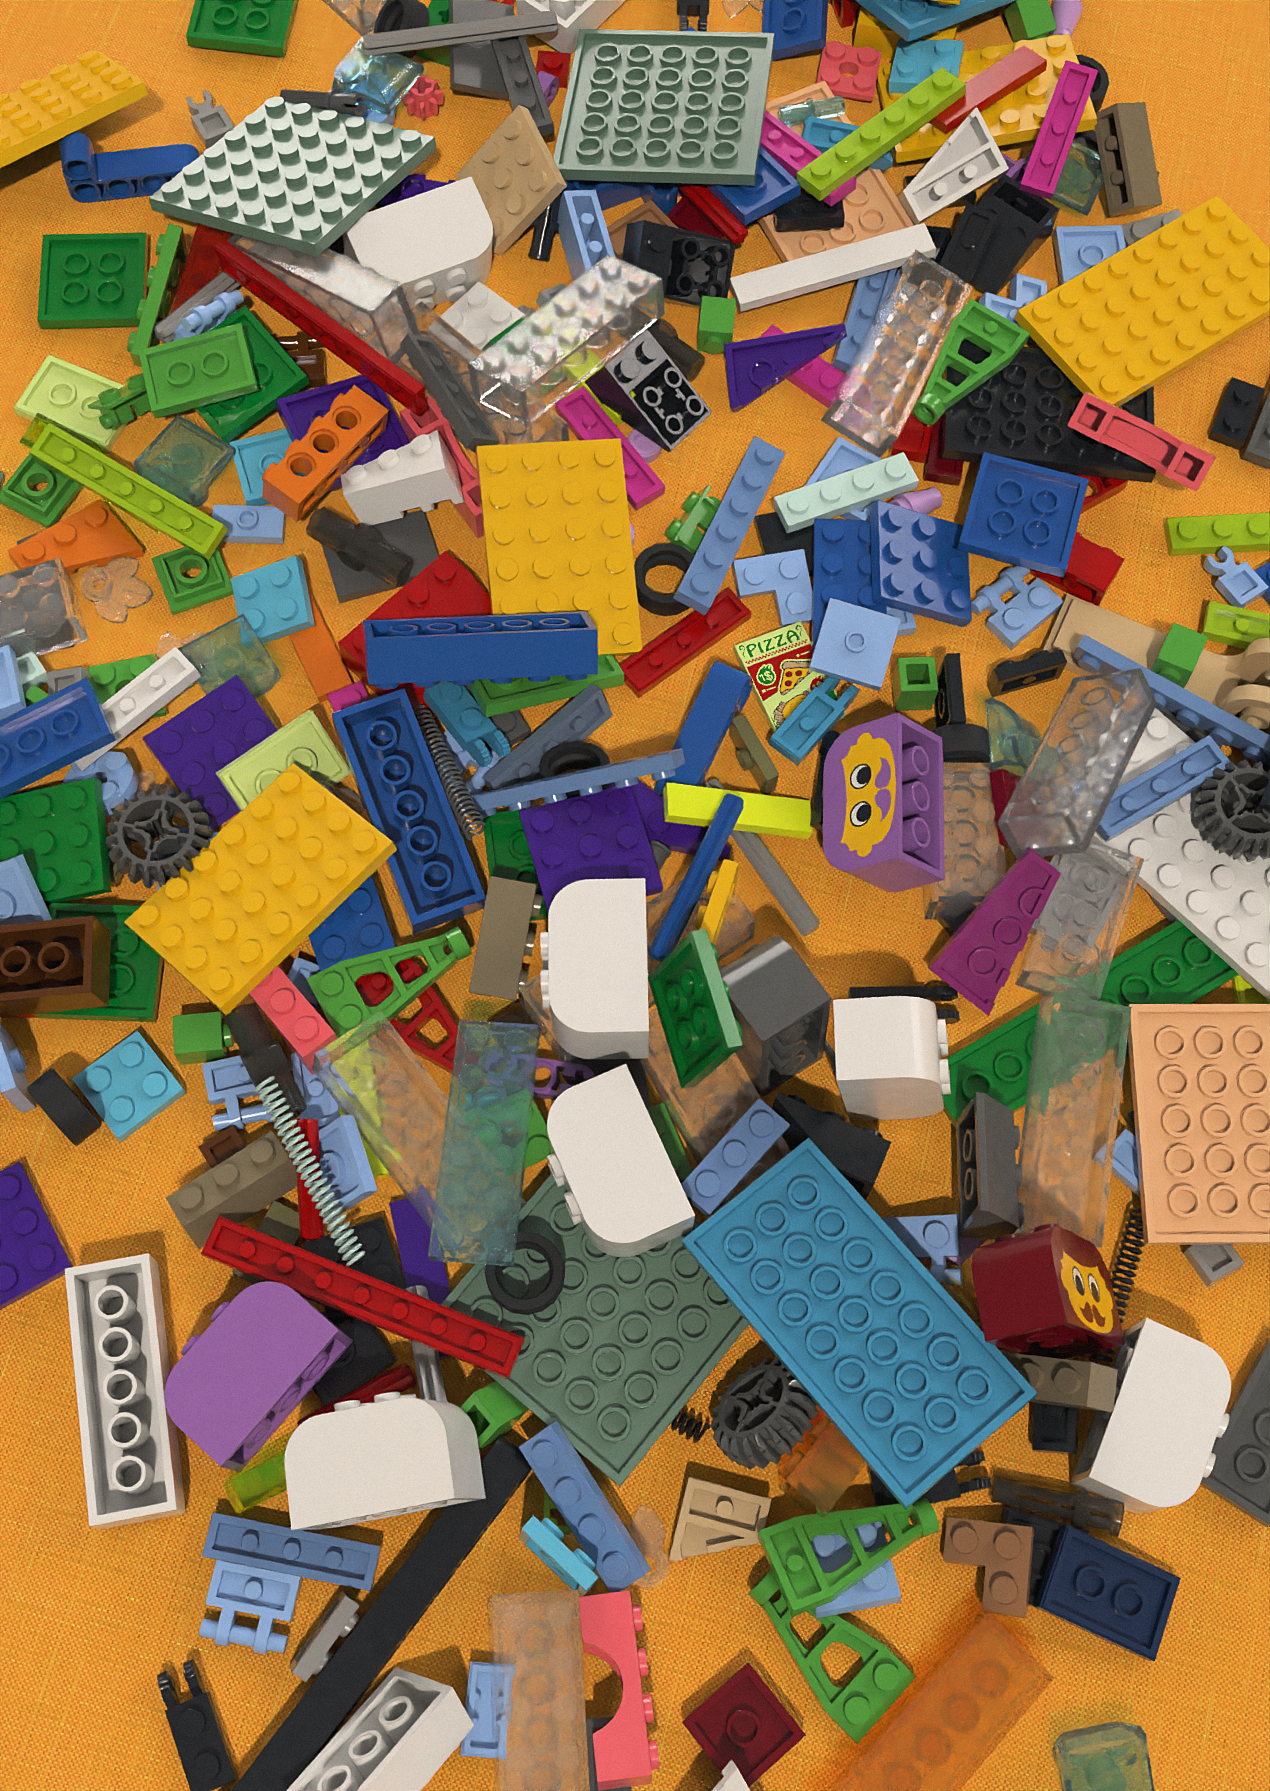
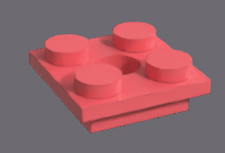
M837 41L826 42V47H823L816 84L825 81L833 95L837 98L873 102L882 51L875 50L872 47L847 46ZM849 73L852 74L853 77H846L842 74Z

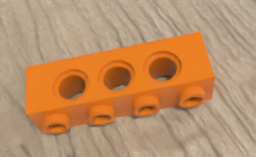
M355 385L346 394L340 393L332 402L330 411L324 417H316L309 426L308 433L301 440L295 439L289 445L285 452V457L278 464L274 462L268 466L262 476V497L295 522H298L386 430L389 410ZM340 427H348V428H350V429H349V430H345V429H342V428H340ZM317 450H326L328 453H321ZM295 473H303L307 476L301 477L295 475Z

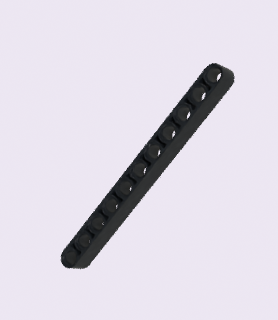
M504 1435L498 1439L481 1461L486 1499L446 1507L232 1791H287L323 1750L531 1472V1466L516 1444Z

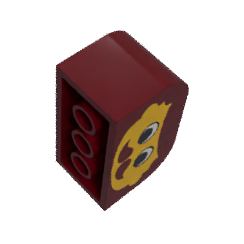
M1044 1224L1035 1227L1032 1233L1021 1236L1018 1234L1000 1236L995 1239V1243L977 1247L974 1250L971 1262L972 1277L985 1342L1019 1354L1059 1359H1070L1126 1345L1109 1273L1099 1251L1090 1241L1060 1227L1058 1224Z

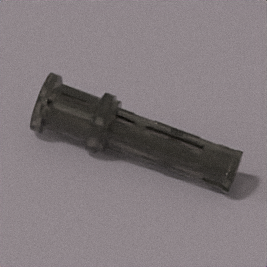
M995 1475L991 1493V1502L993 1503L998 1502L1033 1512L1069 1519L1070 1524L1074 1525V1528L1081 1529L1085 1525L1109 1531L1110 1536L1118 1537L1124 1515V1503L1121 1501H1111L1090 1496L1088 1491L1080 1489V1491L1076 1490L1072 1494L1040 1485L1002 1478L998 1475ZM1020 1493L1024 1495H1029L1037 1498L1050 1500L1052 1502L1048 1503L1023 1496H1018L1017 1494ZM1062 1504L1071 1505V1508H1070V1507L1061 1506V1505H1062ZM1091 1511L1101 1512V1513H1105V1514H1107V1515L1104 1516V1515L1092 1513Z

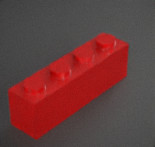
M1076 531L1064 577L1030 569L1029 574L1037 578L1039 577L1041 580L1072 596L1099 606L1116 578L1124 558L1118 556L1110 548L1101 547L1087 540Z

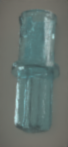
M842 96L816 101L809 97L805 102L778 106V120L786 126L792 127L805 124L807 116L823 119L840 116L845 113V102Z

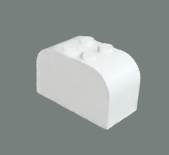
M472 177L367 212L343 234L344 255L362 297L373 311L383 316L396 318L416 312L422 314L432 310L435 305L447 301L456 302L478 281L484 284L490 275L493 225Z
M645 878L586 879L573 882L560 890L554 897L548 913V932H541L540 934L543 970H541L543 1009H550L554 1036L561 1047L568 1053L583 1059L649 1058Z
M910 996L833 1000L836 1081L850 1122L912 1119L941 1112L944 1109L943 1094H951L948 1059H941V1055H949L946 1020L938 1019L936 1005L930 1000Z
M624 1064L577 1084L560 1094L552 1104L547 1119V1131L551 1154L547 1156L548 1166L557 1187L565 1185L567 1193L563 1194L566 1201L564 1203L573 1224L582 1223L585 1233L592 1244L608 1255L631 1257L692 1231L695 1214L627 1065Z
M1146 1318L1126 1330L1124 1334L1126 1345L1120 1346L1112 1367L1118 1369L1113 1413L1096 1411L1070 1482L1071 1485L1135 1513H1149L1181 1504L1196 1492L1202 1477L1207 1478L1213 1469L1216 1454L1211 1451L1216 1437L1221 1438L1224 1434L1230 1417L1229 1414L1225 1413L1231 1394V1379L1227 1366L1218 1353L1200 1341Z
M389 1392L375 1395L374 1402L360 1404V1400L334 1404L335 1412L313 1416L300 1424L291 1435L285 1451L284 1467L291 1530L332 1529L486 1499L477 1433L472 1420L461 1408L454 1404L416 1398V1394L400 1396V1392Z

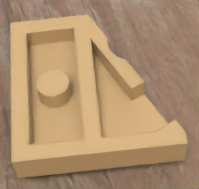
M689 1476L669 1560L679 1561L683 1560V1558L699 1554H710L735 1546L742 1547L760 1543L757 1538L758 1531L765 1528L771 1497Z

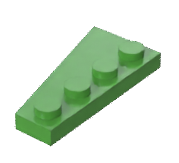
M170 223L168 224L166 235L160 234L156 246V255H159L156 267L151 266L149 269L146 286L150 289L147 299L142 298L138 306L137 319L140 320L137 332L132 331L128 340L127 351L131 352L133 363L138 367H141L138 351L157 345L158 339L155 336L154 327L158 324L159 317L164 319L168 314L171 292L168 291L169 287L177 288L180 279V263L185 264L188 257L183 227Z
M612 654L598 655V674H588V678L583 680H569L565 678V675L550 676V680L544 682L529 681L528 677L513 678L512 682L505 684L492 683L490 679L475 680L474 684L468 685L484 715L490 717L579 695L590 684L595 685L601 690L624 685V672Z

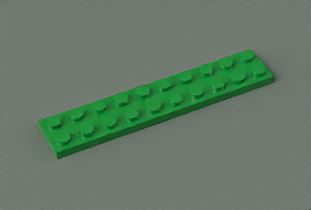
M1177 920L948 1057L951 1094H943V1111L956 1129V1121L974 1094L979 1092L987 1094L1011 1109L1014 1113L1127 1044L1126 1007L1129 1004H1193L1233 980L1239 974L1183 923Z

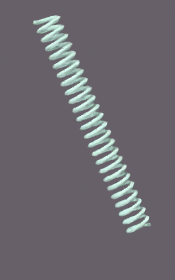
M271 1076L256 1087L255 1092L261 1093L259 1095L260 1100H265L262 1106L269 1107L266 1114L272 1115L270 1121L276 1122L274 1124L275 1129H280L277 1135L284 1136L281 1143L287 1144L285 1150L291 1151L289 1154L290 1158H295L292 1165H299L296 1172L302 1173L300 1179L307 1180L304 1183V1187H311L307 1194H315L311 1201L318 1202L315 1209H322L319 1216H327L324 1218L323 1223H331L328 1225L327 1231H334L330 1238H338L334 1243L335 1246H341L338 1253L347 1252L343 1255L342 1260H350L346 1264V1267H349L364 1256L366 1251L352 1254L361 1248L362 1245L358 1243L348 1247L358 1239L357 1236L345 1239L354 1232V1229L341 1232L350 1225L348 1221L336 1225L346 1218V1214L332 1218L343 1209V1207H337L329 1210L338 1204L339 1200L337 1199L325 1203L335 1193L331 1192L320 1196L328 1191L331 1185L316 1189L325 1183L328 1178L324 1177L312 1182L324 1172L320 1170L309 1174L318 1168L320 1163L305 1167L314 1161L316 1156L313 1155L300 1160L311 1153L312 1149L309 1148L296 1153L307 1146L309 1142L304 1141L292 1146L304 1138L305 1134L288 1139L300 1131L301 1127L298 1126L284 1132L296 1124L297 1120L294 1119L281 1124L293 1116L294 1113L290 1112L277 1117L289 1109L290 1105L273 1110L285 1102L286 1098L269 1103L283 1092L279 1090L265 1096L279 1085L275 1083L261 1089L264 1085L275 1079V1076Z

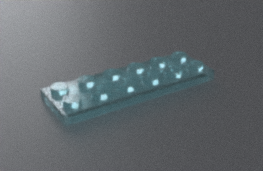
M459 1020L428 1257L431 1261L514 1266L540 1039L539 1025Z

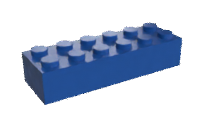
M587 611L363 621L364 657L368 684H376V688L379 689L397 688L399 683H414L417 687H432L437 685V681H452L454 685L464 686L474 684L475 680L490 679L492 683L505 684L512 682L513 678L528 677V680L533 682H544L550 680V676L563 675L569 680H583L588 678V674H598L597 628Z
M403 688L332 713L335 731L370 823L392 840L397 848L385 862L412 933L416 934L484 909L485 894L405 689Z

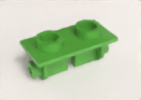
M143 373L128 378L126 380L127 385L120 389L111 388L98 394L99 400L87 405L89 409L100 410L102 416L99 417V422L104 429L110 428L115 430L133 420L134 416L129 407L131 405L138 416L151 410Z
M708 485L698 494L695 491L690 493L681 506V509L685 511L680 520L675 518L666 529L664 536L668 539L665 543L682 546L695 555L704 537V534L695 527L699 526L706 532L721 503L716 497L706 496L711 486Z

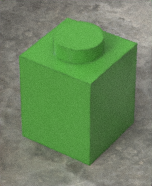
M1016 0L1004 11L1014 43L1021 40L1045 38L1057 29L1048 0Z
M702 296L697 351L710 354H725L724 344L732 343L736 299Z
M1173 622L1151 671L1184 688L1195 669L1208 636Z
M935 657L897 658L891 678L895 711L931 710L938 693Z
M221 1011L173 1016L174 1055L181 1065L206 1063L229 1058L228 1047H234L232 1023L227 1024Z
M497 1381L474 1392L460 1407L474 1424L479 1450L499 1439L502 1435H506L528 1411L526 1406Z

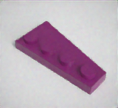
M1028 846L927 965L929 970L989 1016L1001 986L1004 987L1019 951L1022 952L1028 940L1027 935L1035 919L1039 918L1061 875L1059 870Z

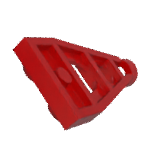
M411 958L403 960L395 966L397 973L405 984L412 983L424 974L422 969ZM383 972L364 975L356 981V989L365 1005L369 1007L378 1006L391 995L394 988L389 975ZM431 985L417 997L422 1004V1012L410 1024H402L392 1019L378 1033L452 1074L464 1087H468L481 1076L486 1063L473 1053ZM431 1019L437 1020L449 1035V1039L438 1049L429 1047L416 1036ZM466 1057L458 1066H456V1062L459 1058Z

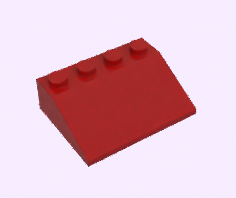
M445 551L364 621L492 615L490 596L474 576ZM363 622L338 642L343 664L378 697L404 688L412 709L425 705L424 708L417 709L414 714L420 710H429L434 719L437 717L423 698L424 689L429 687H417L414 683H399L397 688L379 689L376 688V684H368L364 657ZM420 713V714L416 717V719L419 718L421 715H424V714H427V713ZM428 717L420 719L419 722L428 719ZM427 722V723H425V724H422L421 726L423 727V726L429 724L430 722Z

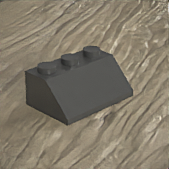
M976 1092L956 1121L960 1237L996 1239L1000 1236L1014 1234L1023 1224L1024 1208L1017 1198V1188L1020 1187L1022 1180V1168L1020 1164H1016L1015 1150L1018 1149L1020 1143V1129L1014 1125V1114L1011 1109L985 1093Z

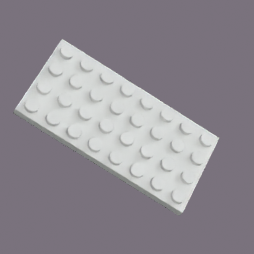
M1154 707L1054 803L1053 808L1270 1001V858L1263 860L1258 856L1254 861L1248 862L1243 853L1239 859L1233 860L1231 850L1227 849L1224 853L1219 854L1220 844L1217 841L1207 843V837L1210 833L1209 831H1198V825L1202 819L1194 817L1195 810L1199 806L1195 803V798L1201 788L1196 789L1108 842L1104 841L1084 814L1088 805L1195 744L1189 736ZM1221 798V806L1225 816L1228 818V811L1223 806L1224 801ZM1256 806L1252 807L1250 810L1244 809L1239 813V815L1243 814L1245 811L1251 813V811L1254 810Z

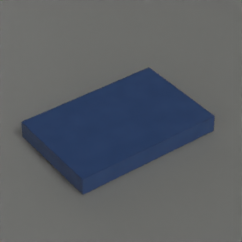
M1061 1524L1034 1607L1147 1661L1155 1662L1181 1578L1070 1525Z

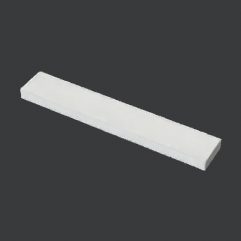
M921 223L730 278V288L740 312L935 257L936 247L925 223Z

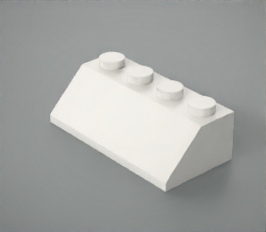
M395 1667L287 1791H421L451 1753L458 1748L461 1741L474 1727V1724L453 1687Z

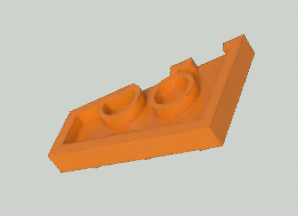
M99 499L9 549L8 554L10 560L28 582L32 584L73 574L76 568L93 564L102 567L110 565L111 560L130 556V559L143 557V548L105 503Z

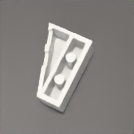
M977 107L897 197L914 225H918L998 178L1009 169Z
M437 430L428 435H419L411 443L396 450H387L377 459L364 465L353 466L345 474L341 475L343 495L363 527L403 518V511L421 507L423 512L434 510L433 503L449 499L452 500L453 504L464 502L456 463Z

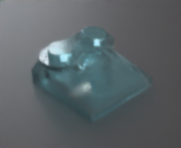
M360 38L336 67L332 89H338L341 93H362L366 101H356V104L366 105L367 109L389 115L424 72V67L422 64L397 53L365 56L362 49V38Z
M1073 140L1052 199L1087 216L1104 181L1099 153Z
M177 415L134 461L135 471L141 477L189 505L198 507L207 501L209 487L236 454V448Z
M244 614L178 648L201 675L196 681L205 696L235 675H238L256 699L269 692L281 678L280 670Z
M994 698L986 699L991 769L996 771L1003 768L1042 787L1044 780L1052 777L1053 769L1056 768V758L1053 751L1049 747L1046 748L1042 743L1038 727L1031 720L1005 703Z
M1110 1722L1074 1729L1061 1734L1054 1743L1053 1758L1059 1768L1062 1791H1154L1147 1737L1139 1725Z

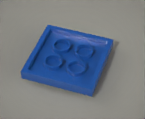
M984 452L957 550L1064 577L1089 479Z
M877 500L870 506L873 603L960 627H965L972 622L968 552L957 550L963 525Z

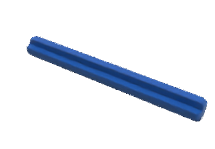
M730 793L724 796L649 949V956L654 960L662 962L675 949L741 814L744 804L742 798Z

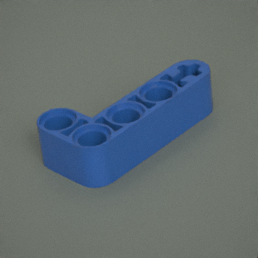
M73 132L60 139L62 172L69 193L74 200L82 203L152 196L164 183L169 182L185 166L191 164L199 157L197 148L189 144H174L95 154L91 140L83 133Z
M564 180L567 187L563 191L596 190L602 211L641 197L644 203L652 200L667 216L678 200L679 183Z
M715 661L672 749L682 748L686 763L674 769V776L658 780L654 790L655 793L663 796V788L667 782L701 787L731 724V719L734 718L736 711L741 712L753 686L750 675Z

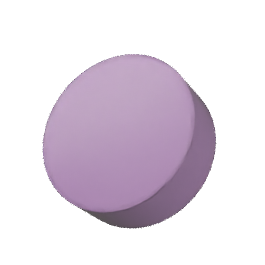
M634 429L628 435L627 440L646 463L653 462L660 456L662 448Z

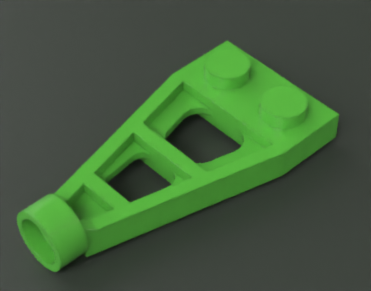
M970 299L952 321L924 393L913 405L915 416L925 424H935L949 407L1009 365L1026 344L1030 332L975 300ZM967 339L991 353V355L981 363L975 364L959 355L958 350L961 342ZM947 366H950L966 375L967 378L956 387L942 379L941 376Z
M457 926L437 937L340 961L306 980L344 1050L382 1029L457 964L459 960L471 955L472 952L463 933ZM447 945L452 952L449 955L443 951V947ZM414 956H422L428 964L427 972L410 984L403 983L395 969L396 964ZM376 972L386 973L394 984L391 995L378 1006L369 1007L365 1005L356 989V981L364 975Z
M924 1498L914 1502L906 1510L901 1504L800 1515L759 1530L757 1538L790 1614L794 1617L834 1601L916 1540L938 1532L939 1523L931 1503ZM908 1517H910L913 1525L909 1523ZM875 1522L883 1523L890 1535V1541L871 1552L864 1551L855 1529L859 1526ZM840 1535L846 1539L852 1552V1557L849 1562L835 1572H824L810 1543L818 1536Z
M770 1569L748 1594L764 1609L822 1709L858 1744L916 1676L880 1641L837 1615L815 1618L814 1609L807 1612L824 1625L826 1632L812 1649L804 1648L790 1629V1621L793 1617L781 1591L780 1598L776 1602L771 1603L768 1601L778 1589L780 1590ZM833 1642L844 1643L858 1652L862 1658V1667L844 1687H836L830 1682L820 1662L822 1652Z

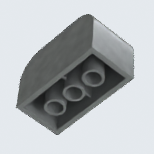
M775 935L762 944L750 947L740 958L732 963L719 967L722 981L726 982L729 988V1003L734 1018L739 1022L742 1030L743 1046L732 1054L730 1058L758 1098H762L823 1058L831 997L796 951L783 938Z

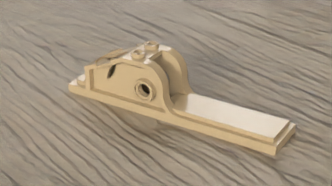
M1067 594L1043 651L1047 650L1050 653L1062 649L1067 660L1064 669L1144 701L1143 696L1132 690L1127 692L1115 687L1107 676L1099 672L1096 674L1090 673L1078 665V661L1073 658L1074 653L1085 634L1151 670L1167 634ZM1270 638L1255 640L1243 653L1233 656L1219 655L1203 649L1184 689L1270 735Z

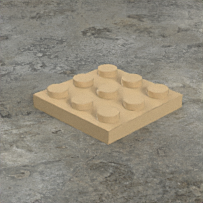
M520 105L514 109L455 175L457 181L472 177L492 221V253L501 256L567 187L529 110Z

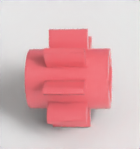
M424 75L416 76L412 80L408 79V90L401 91L402 102L407 105V113L409 115L414 114L421 119L429 118L434 114L437 115V105L444 104L443 91L438 90V81H432Z

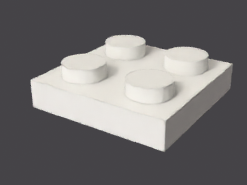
M478 281L430 326L434 335L480 369L489 361L481 350L489 340L521 317L526 324H528L524 313Z

